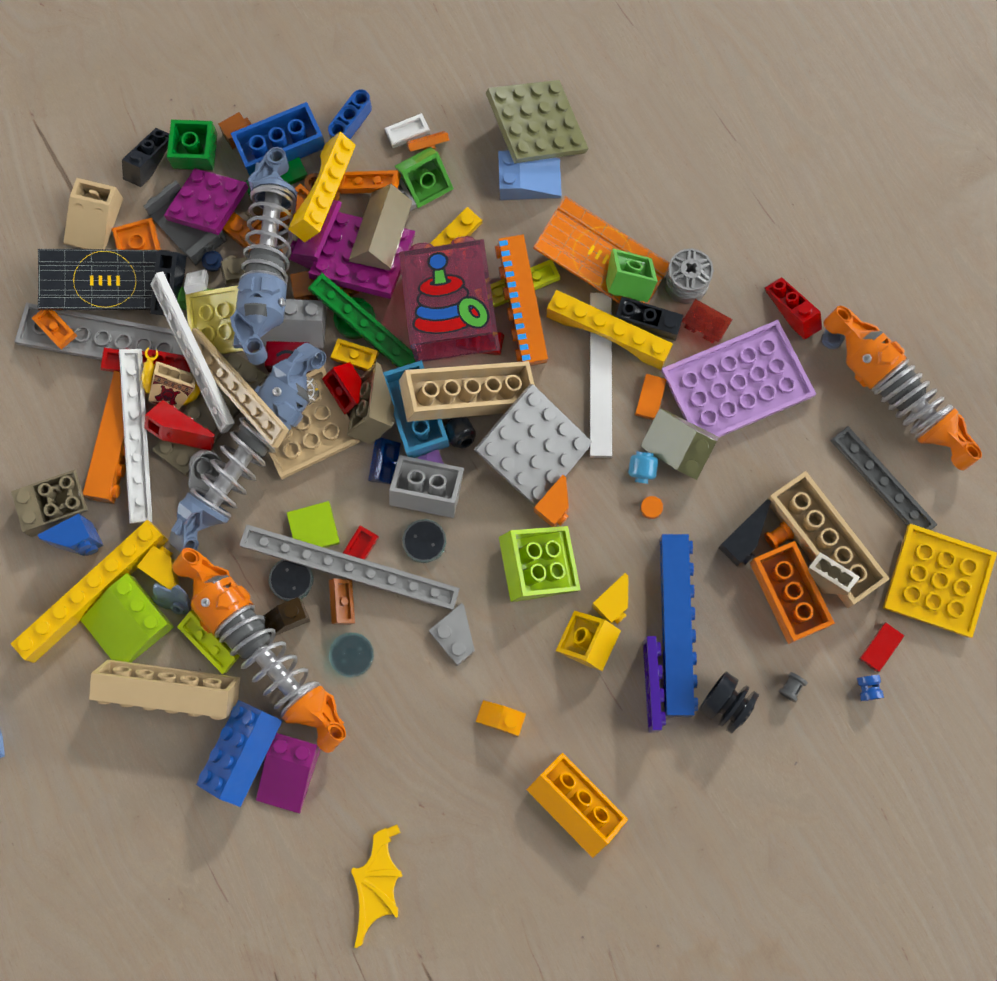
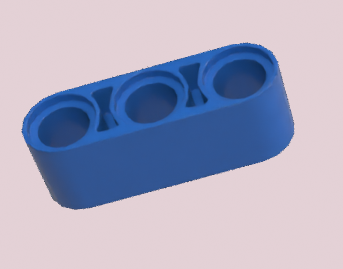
M356 90L328 126L330 139L338 132L351 139L370 114L372 105L370 95L366 90Z

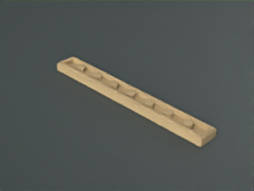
M193 328L192 334L216 384L272 447L278 448L289 429L199 329Z

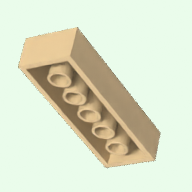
M529 361L405 370L399 380L407 422L506 413L529 384L535 386Z
M806 471L770 495L768 499L771 501V510L781 522H785L790 527L794 540L811 562L821 552L860 577L848 595L837 594L847 609L890 579Z
M107 660L91 673L89 700H96L99 704L118 703L122 707L140 706L144 710L162 709L172 714L184 712L193 717L206 715L212 719L221 720L227 718L239 700L240 677Z

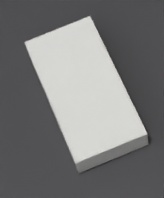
M422 113L384 128L392 148L430 134V129Z
M206 269L186 274L184 283L186 294L207 290L209 275Z

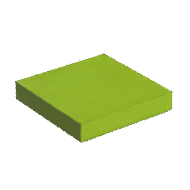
M329 501L287 512L293 539L323 548L340 544Z

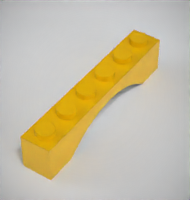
M341 132L325 143L320 154L321 168L318 177L308 196L294 214L288 228L289 231L303 242L308 241L321 231L356 146Z
M558 290L555 291L547 307V318L565 326L583 329L602 336L623 347L642 362L659 370L662 369L673 345L671 342Z

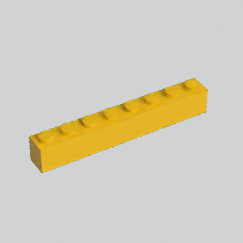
M147 519L11 643V646L24 660L35 663L81 621L80 619L112 584L126 573L131 575L138 569V564L153 545L160 549L168 541L166 536Z

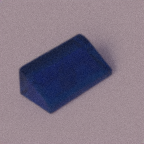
M382 437L375 440L368 481L391 485L398 463L401 443Z

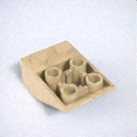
M76 178L69 198L64 236L65 245L81 249H106L123 201V197L116 187Z

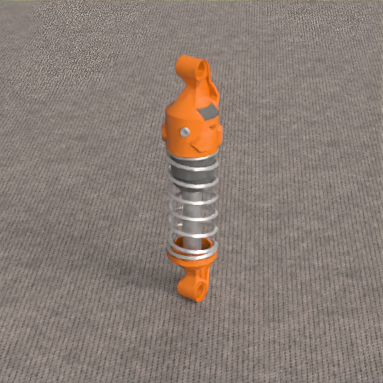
M184 548L174 561L172 569L180 577L193 579V596L190 607L199 617L201 627L207 633H212L215 638H220V643L225 642L231 649L230 656L238 654L241 659H247L241 665V669H246L256 661L262 670L252 678V682H257L266 674L274 682L264 690L263 696H267L278 687L285 697L274 705V709L280 708L287 701L290 702L281 712L283 721L286 724H302L317 728L318 747L326 753L333 752L346 737L344 722L337 714L334 696L326 692L319 682L312 681L303 685L308 676V669L299 668L292 671L297 663V656L287 655L282 657L286 650V643L282 641L272 643L275 638V629H265L264 616L256 615L254 612L255 605L250 600L249 592L243 586L237 585L228 570L213 565L198 551L192 548ZM282 645V650L276 657L270 649ZM288 659H293L288 670L281 663ZM304 672L302 679L298 683L293 676Z

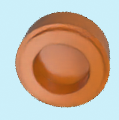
M655 496L646 497L641 504V512L648 519L659 517L663 511L662 501Z

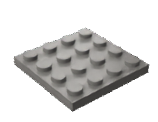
M529 384L474 451L535 507L562 475L566 476L588 450L592 441L533 384Z

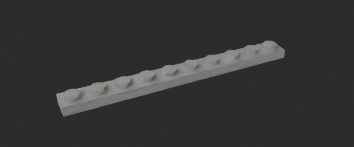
M247 524L239 545L242 548L449 610L454 609L460 588Z

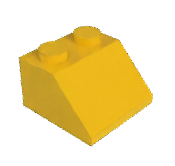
M574 610L555 651L588 667L603 671L621 630L605 619Z

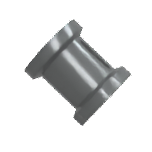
M790 672L788 674L789 679L783 689L781 688L778 692L790 701L796 702L799 692L808 682L797 674Z

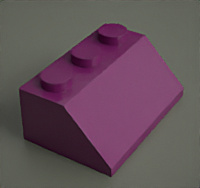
M333 200L321 231L306 242H303L300 238L297 241L292 240L289 260L311 269L313 262H317L342 202Z

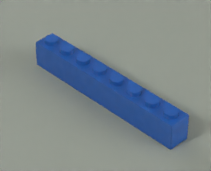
M662 534L660 537L663 684L666 717H692L695 715V711H698V698L694 697V688H697L698 680L697 674H693V665L697 664V654L693 652L692 643L696 642V630L692 629V620H695V607H691V598H694L695 589L694 585H690V576L694 575V564L690 563L689 555L693 554V541H689V534Z

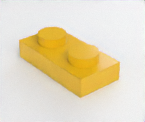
M338 338L331 354V360L343 364L351 362L353 367L367 371L375 364L379 353L377 350Z

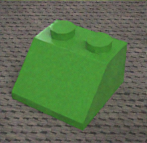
M431 147L395 165V169L401 174V179L413 197L417 208L454 189L438 152Z
M612 248L606 277L608 293L614 296L628 297L636 301L648 302L658 282L652 258Z

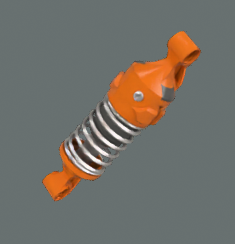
M841 305L837 306L825 318L823 324L826 330L832 334L839 333L845 335L847 348L846 364L855 373L854 378L863 387L872 389L874 394L880 393L883 396L881 402L887 401L890 404L889 410L897 408L899 411L896 413V418H900L909 411H912L904 420L903 425L907 426L919 419L911 428V433L918 432L916 438H918L917 440L921 444H936L950 447L953 465L963 471L982 457L980 447L967 433L964 418L958 414V411L952 405L948 404L936 412V409L942 404L945 397H940L931 404L928 403L937 393V389H932L926 393V388L930 385V381L920 382L922 373L916 374L914 372L915 365L908 366L909 359H906L907 357L904 355L905 350L897 341H891L877 326L861 321L850 309Z

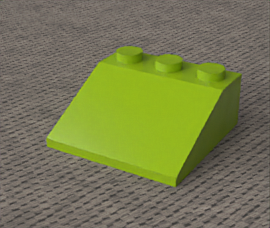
M568 526L510 530L499 537L511 602L538 599L581 590Z
M128 573L112 584L80 619L111 660L130 663L174 628L135 577Z

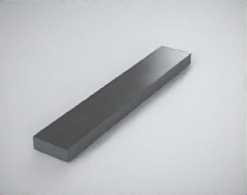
M849 426L831 439L835 447L906 526L913 524L928 530H932L937 526V523Z

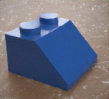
M80 514L38 534L39 539L55 548L83 556L92 555L98 551V548L104 546L94 524Z

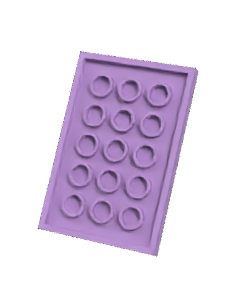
M778 320L666 366L661 370L684 419L718 437H722L811 399L816 395Z

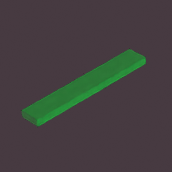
M323 273L308 287L309 292L397 368L415 363L420 358Z

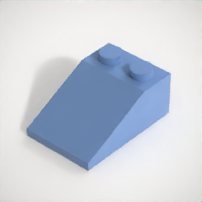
M509 150L498 151L500 200L562 198L560 158L514 164Z

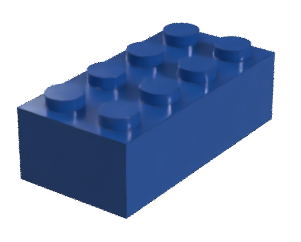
M307 102L231 133L249 176L255 172L256 163H261L265 154L274 147L282 148L289 162L298 157L301 159L318 152L325 145L323 135Z
M238 700L231 710V715L225 727L221 730L220 737L211 751L196 785L220 800L241 807L283 720Z

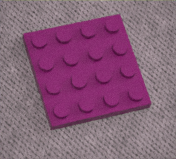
M338 212L317 262L314 261L311 266L309 279L316 280L323 273L337 286L391 299L414 241L415 231L404 228L391 270L349 262L363 218Z

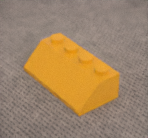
M563 752L526 789L592 858L608 845L628 821V818Z

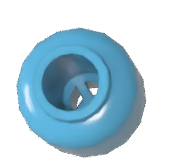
M636 451V455L630 457L628 474L635 478V482L648 484V479L656 478L658 459L653 457L654 453Z

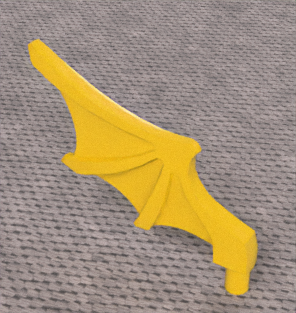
M398 824L377 831L373 835L372 853L367 863L362 867H353L351 869L359 896V923L355 948L363 944L367 930L378 918L391 914L396 918L398 917V907L394 899V886L398 877L402 878L403 875L401 870H398L393 864L388 851V843L391 842L390 837L401 833Z

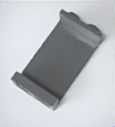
M175 180L172 184L165 186L163 191L157 196L150 198L147 204L144 205V208L157 225L196 266L202 261L205 253L215 251L227 241V238L223 231L216 235L166 220L164 214L181 189L179 183Z

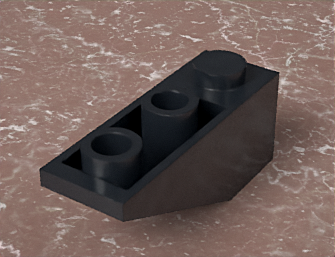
M155 128L122 159L123 180L142 187L153 176L168 149L170 133Z
M626 297L621 298L616 314L617 318L629 324L674 341L677 338L684 316L683 314Z

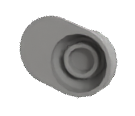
M200 450L190 458L188 480L190 490L197 487L209 491L210 487L202 480L201 474L207 473L215 477L220 475L210 461L213 459L222 461L215 452Z

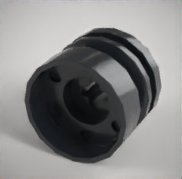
M726 671L710 690L699 707V711L710 719L721 713L722 716L718 725L722 727L730 720L726 731L732 734L748 719L759 694L753 691L746 698L745 696L749 690L747 685L737 692L735 689L739 680Z

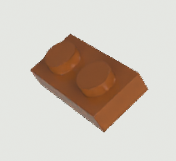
M336 578L329 580L332 624H355L352 580Z

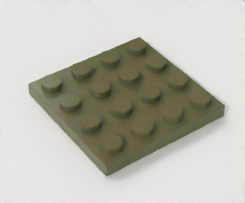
M560 80L487 89L486 96L514 164L584 154L589 149Z

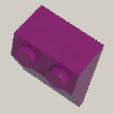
M276 733L266 754L256 801L300 814L321 750L318 745Z

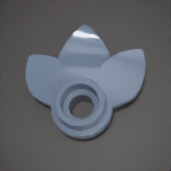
M156 583L153 585L154 595L151 599L155 604L165 609H171L176 614H187L190 611L191 601L187 593L179 585H175L171 590Z

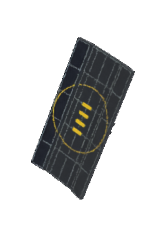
M38 249V310H150L153 290L150 284L154 278L157 250Z

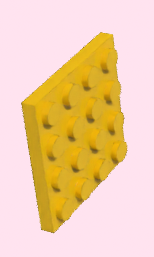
M909 524L883 609L968 638H973L997 552Z

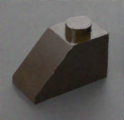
M299 597L277 605L263 615L265 629H275V636L310 622L304 603Z

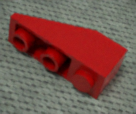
M781 277L765 287L766 293L788 324L804 340L822 330L821 311L785 279Z
M164 400L145 414L144 428L159 439L211 451L213 449L215 434Z

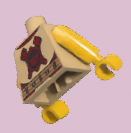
M148 347L145 350L147 362H144L141 375L144 391L149 394L148 401L154 403L155 407L164 400L179 410L182 405H187L196 400L200 394V389L193 374L158 361L153 364V361L158 357V350L156 349L154 357H149L147 354Z

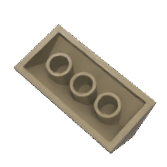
M393 184L372 192L349 262L391 270L412 206V200Z

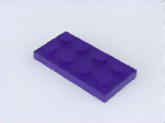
M647 636L643 641L648 733L659 732L663 726H666L665 711L661 712V703L664 702V689L659 686V681L663 678L662 665H658V658L661 656V643L656 641V636Z

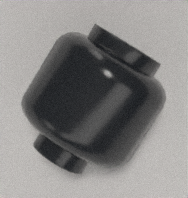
M467 417L450 418L445 426L448 440L453 447L464 449L473 444L476 431Z

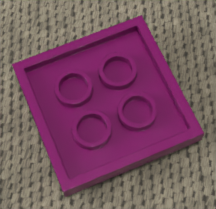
M194 168L164 216L168 221L219 235L249 187L244 181Z

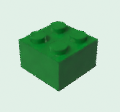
M171 119L167 159L173 169L194 170L196 168L200 170H214L218 133L212 121Z

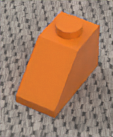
M564 475L557 480L534 507V513L551 527L562 526L569 517L567 515L569 509L567 482Z

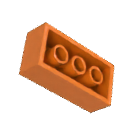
M795 541L760 555L749 563L788 644L835 624Z

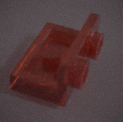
M695 299L682 322L685 323V329L693 333L696 331L704 334L703 339L714 344L715 341L720 342L733 319Z

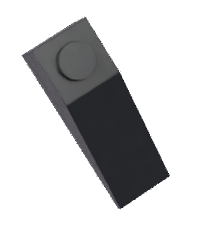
M157 250L154 276L158 272H164L177 300L185 277L187 255ZM152 290L150 314L165 316Z
M769 499L756 509L719 546V549L737 567L742 562L746 565L755 556L752 552L757 547L771 503Z

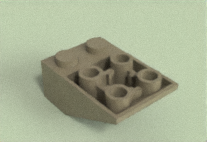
M76 470L11 491L22 532L30 537L37 536L77 514L81 515L88 511Z

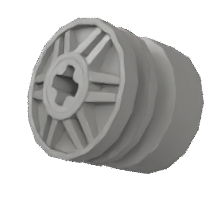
M691 248L683 249L672 257L664 283L667 293L676 302L683 304L695 303L706 294L714 272L712 261L708 255L700 250Z

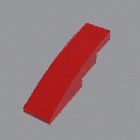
M104 347L101 370L120 372L119 350ZM148 349V356L154 357L156 350ZM142 351L143 365L144 362H147L145 351ZM158 351V357L153 361V364L158 361L190 373L189 365L184 355Z

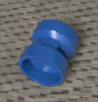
M880 675L857 678L858 685L862 691L860 693L861 701L884 698L883 691L879 685L881 683Z

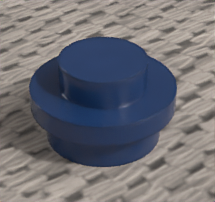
M209 251L203 255L202 265L206 270L218 271L221 268L223 258L219 252Z

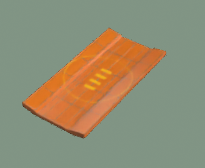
M566 196L533 247L539 253L619 304L624 296H614L608 293L606 284L612 248L652 258L658 282L651 297L668 271L670 264Z

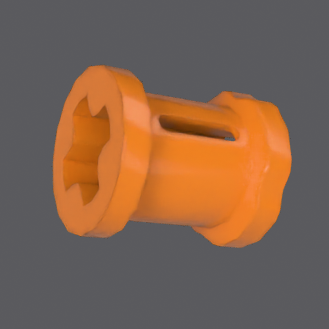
M781 522L779 527L772 532L764 533L765 540L773 550L779 548L778 545L786 540L794 538L792 530L785 522Z

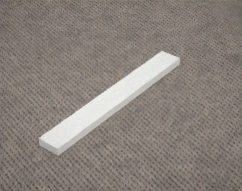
M158 272L155 274L150 285L220 433H226L235 422L164 272Z
M590 293V305L612 315L611 298L604 293ZM590 332V440L592 441L590 443V458H612V341Z
M119 349L129 524L144 523L147 519L153 522L147 430L144 428L146 414L145 393L141 381L143 370L142 349Z

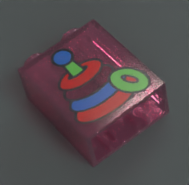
M461 236L452 240L451 244L434 247L430 243H417L411 246L409 251L399 252L409 343L415 362L421 360L426 362L500 350L484 239L475 240L470 236Z

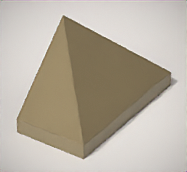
M821 552L808 568L820 591L825 594L848 595L860 578Z

